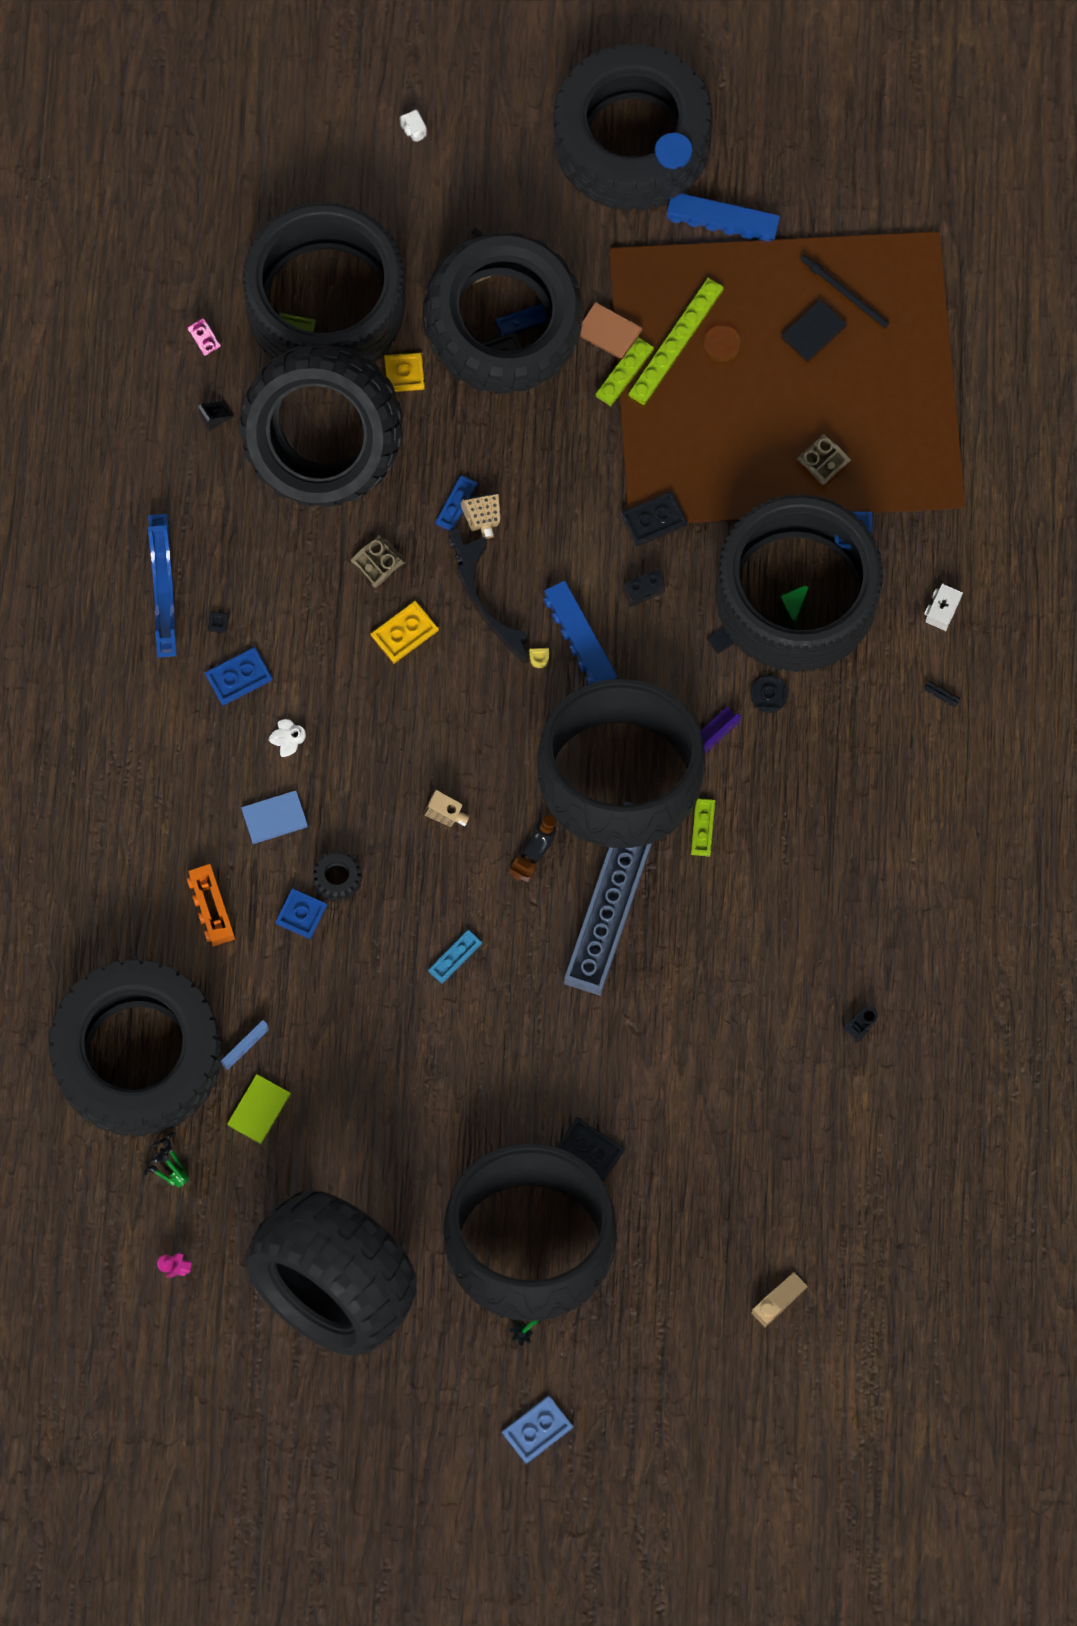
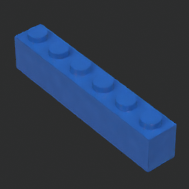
M680 194L675 198L671 197L667 211V218L674 223L682 221L692 227L700 225L710 231H716L717 229L724 231L727 235H734L735 233L745 239H752L753 237L760 241L769 242L775 240L780 219L778 215Z
M563 581L546 589L543 601L547 608H551L554 622L560 624L562 628L560 632L564 640L568 639L572 655L578 657V665L582 672H586L588 684L617 679L614 669L566 582Z

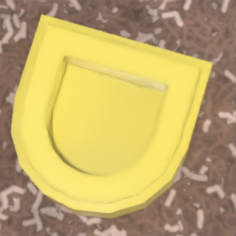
M549 648L530 649L531 664L535 668L545 667L549 661Z

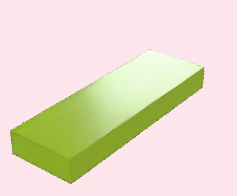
M698 798L695 803L691 855L710 857L715 800Z

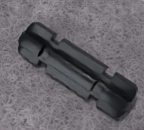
M932 681L927 682L924 688L925 691L930 694L932 692L933 696L944 702H949V705L953 707L958 705L960 701L958 696L951 695V692L939 685L935 686L936 684Z

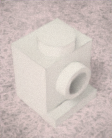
M417 110L400 116L401 127H404L406 135L411 136L413 141H420L426 136V126Z

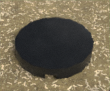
M762 676L752 685L750 691L751 702L761 712H777L786 704L788 698L787 686L776 676Z

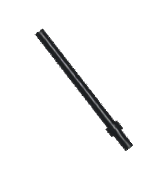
M805 254L801 257L800 260L811 268L810 271L812 273L818 274L883 328H887L889 325L887 320L822 269V265L818 262L815 263Z

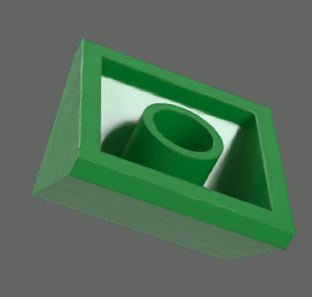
M807 586L780 596L778 610L788 629H795L806 600Z

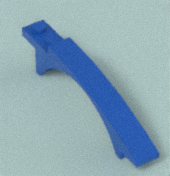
M148 515V534L155 601L157 658L173 657L177 655L168 515Z

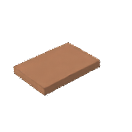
M595 302L582 322L580 337L622 360L641 333L642 328Z

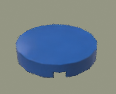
M668 133L657 141L655 155L658 162L665 168L677 169V167H683L690 161L692 145L688 138L682 134Z

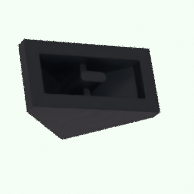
M225 401L200 404L198 406L200 418L209 431L234 416Z

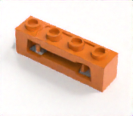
M211 864L188 871L190 877L186 879L189 888H194L196 895L192 897L195 906L200 907L201 913H198L201 924L205 923L207 930L204 931L207 942L211 941L214 947L235 940ZM209 879L212 885L210 887L211 894L220 918L213 921L214 930L211 927L212 919L202 890H209L207 882ZM199 884H201L202 890H199ZM222 920L224 921L225 928L222 927Z

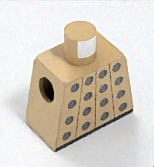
M498 492L463 499L460 503L471 530H481L482 536L485 539L494 537L492 527H496L500 523Z
M437 790L432 795L423 815L450 827L454 822L465 826L470 817L460 811L463 806L461 803Z

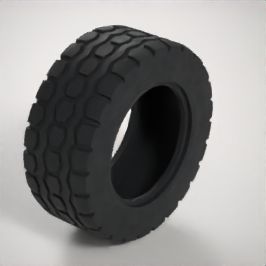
M629 44L615 46V49L611 47L598 51L597 55L592 54L584 59L581 65L578 64L570 72L559 89L554 104L555 110L553 111L556 157L570 183L578 191L583 192V195L594 202L600 201V205L613 209L618 207V210L632 211L633 208L640 211L651 209V206L655 208L669 203L671 197L675 198L680 194H684L685 190L687 191L704 171L712 144L713 113L710 96L703 81L696 72L673 53L669 52L667 54L664 49L654 46L648 48V45L634 44L633 47H630ZM625 99L646 100L660 106L671 116L677 127L675 133L682 134L690 141L692 156L685 166L669 169L658 162L655 152L636 157L618 155L605 149L595 140L589 130L590 125L602 109L614 102Z
M132 959L124 960L123 963H120V961L105 965L102 969L99 967L88 973L86 978H81L71 987L72 990L67 992L59 1003L60 1007L56 1009L52 1019V1027L49 1032V1057L62 1093L68 1103L82 1118L92 1122L94 1126L105 1131L109 1130L114 1134L147 1136L148 1133L152 1135L167 1131L169 1127L174 1128L185 1121V1118H190L200 1109V1105L204 1104L212 1092V1087L217 1082L219 1068H221L222 1044L213 1009L204 993L198 986H195V983L190 978L180 974L178 970L170 966H161L158 962L149 960L140 962V960ZM145 1007L155 1009L171 1018L183 1034L182 1052L174 1069L157 1084L143 1089H122L102 1080L93 1071L89 1061L91 1041L99 1026L111 1015L127 1008Z

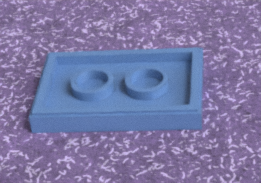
M296 791L241 807L253 844L308 827Z
M548 1395L503 1430L502 1434L525 1464H527L574 1426Z

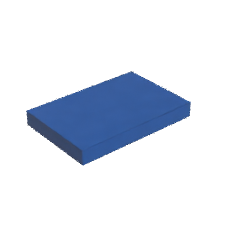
M255 647L204 672L222 706L273 681Z

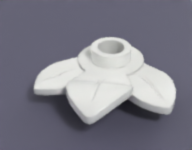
M283 719L278 721L279 729L270 735L269 741L274 745L281 746V757H287L296 752L298 744L305 740L306 732L301 726L294 725L291 720ZM295 732H298L297 737H293Z

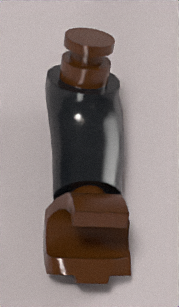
M546 815L543 817V820L537 822L528 844L510 867L508 872L516 880L528 882L536 869L535 864L551 846L556 833V819L553 816Z

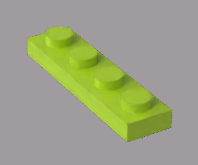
M638 337L597 391L596 397L612 406L653 352L654 347Z

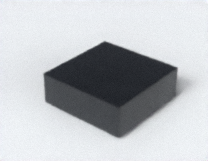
M210 612L208 632L227 634L229 614Z

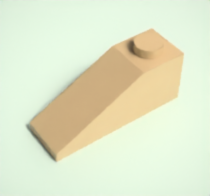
M792 1273L752 1310L753 1316L764 1327H767L808 1286L795 1273Z

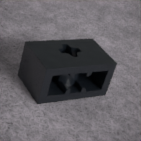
M657 569L623 583V593L630 607L665 593L666 585Z

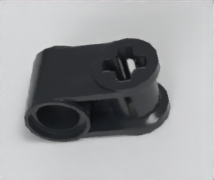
M870 1006L863 1008L842 1030L844 1032L847 1031L855 1039L854 1042L858 1043L877 1022V1010ZM865 1013H871L873 1014L874 1019L872 1021L865 1020L863 1015Z

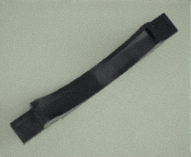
M457 529L450 531L448 543L450 548L455 549L457 554L455 555L458 564L457 575L472 604L502 643L520 661L526 663L527 654L523 647V644L527 643L526 633L509 628L491 617L481 605L475 591V570L479 559L487 549L485 537L463 545Z

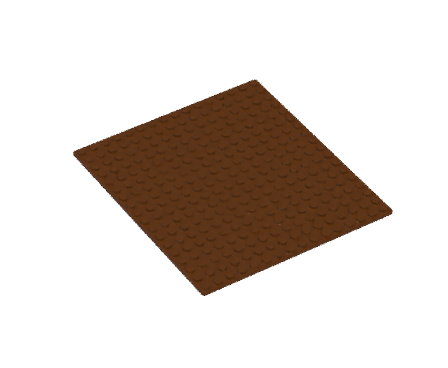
M939 232L610 249L614 313L640 326L642 331L638 337L654 347L653 352L620 394L628 509L671 491L687 523L737 521L748 511L751 512L752 508L763 502L764 504L767 500L774 499V497L781 498L783 495L789 496L791 494H795V496L799 494H812L813 497H816V495L820 496V498L825 497L831 502L833 500L839 505L842 504L843 508H848L851 510L850 512L890 513L963 509L965 507ZM805 254L815 263L818 262L822 265V269L889 322L887 328H883L818 274L812 273L810 271L811 268L800 260L801 257ZM709 278L723 286L722 293L646 404L642 405L629 397V392L705 281ZM822 300L847 326L807 363L781 338V335L818 301ZM617 358V365L621 361L619 358ZM823 434L839 446L851 460L825 485H822L805 466L796 460Z

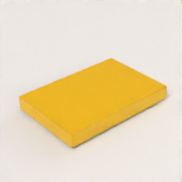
M414 601L373 631L371 637L395 664L438 632L439 628L420 605Z

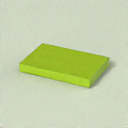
M256 1074L227 1126L262 1144L291 1093Z

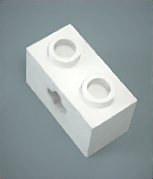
M944 584L941 585L940 589L936 588L932 596L934 602L932 606L928 605L924 613L927 616L925 622L946 631L963 593Z

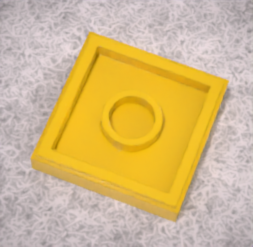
M422 353L384 355L386 378L388 377L395 392L424 390Z

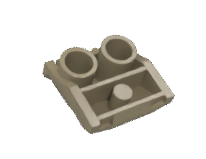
M825 434L796 459L822 485H825L851 461L839 446L834 444Z
M378 535L350 560L369 579L374 588L383 583L397 568L405 564L400 553L382 535Z

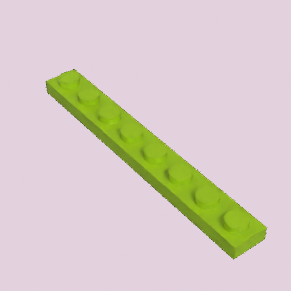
M709 278L705 281L629 392V397L642 405L646 404L722 293L723 286Z

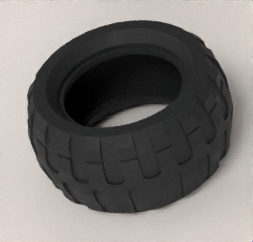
M491 232L476 239L473 238L457 246L454 251L446 255L438 264L430 278L423 301V327L425 335L430 342L431 350L437 360L458 381L462 380L475 390H486L495 392V394H510L519 390L520 392L530 390L554 377L572 356L581 335L584 317L580 288L574 274H571L565 260L559 254H555L544 242L524 237V234L517 232L509 234ZM490 276H508L520 280L528 285L540 298L546 314V331L534 344L521 350L498 351L486 347L473 338L463 324L459 310V298L462 293L474 282Z
M329 343L294 347L270 360L257 374L246 392L242 403L239 424L241 438H243L244 453L247 461L251 462L258 479L263 484L266 482L275 490L274 493L278 496L297 501V504L302 506H337L343 502L353 501L364 496L368 491L377 486L391 469L398 455L403 437L401 406L399 401H397L395 389L389 378L383 375L375 362L357 354L358 351L348 347L333 346V344ZM308 386H321L339 392L354 405L361 417L364 428L362 450L352 458L334 464L317 463L301 456L287 442L281 429L279 414L283 398L294 390Z
M297 1192L281 1202L259 1224L252 1242L247 1248L246 1266L248 1275L263 1300L297 1332L314 1343L339 1354H366L389 1339L407 1317L412 1302L417 1295L415 1270L407 1254L397 1241L365 1212L351 1203L326 1192Z

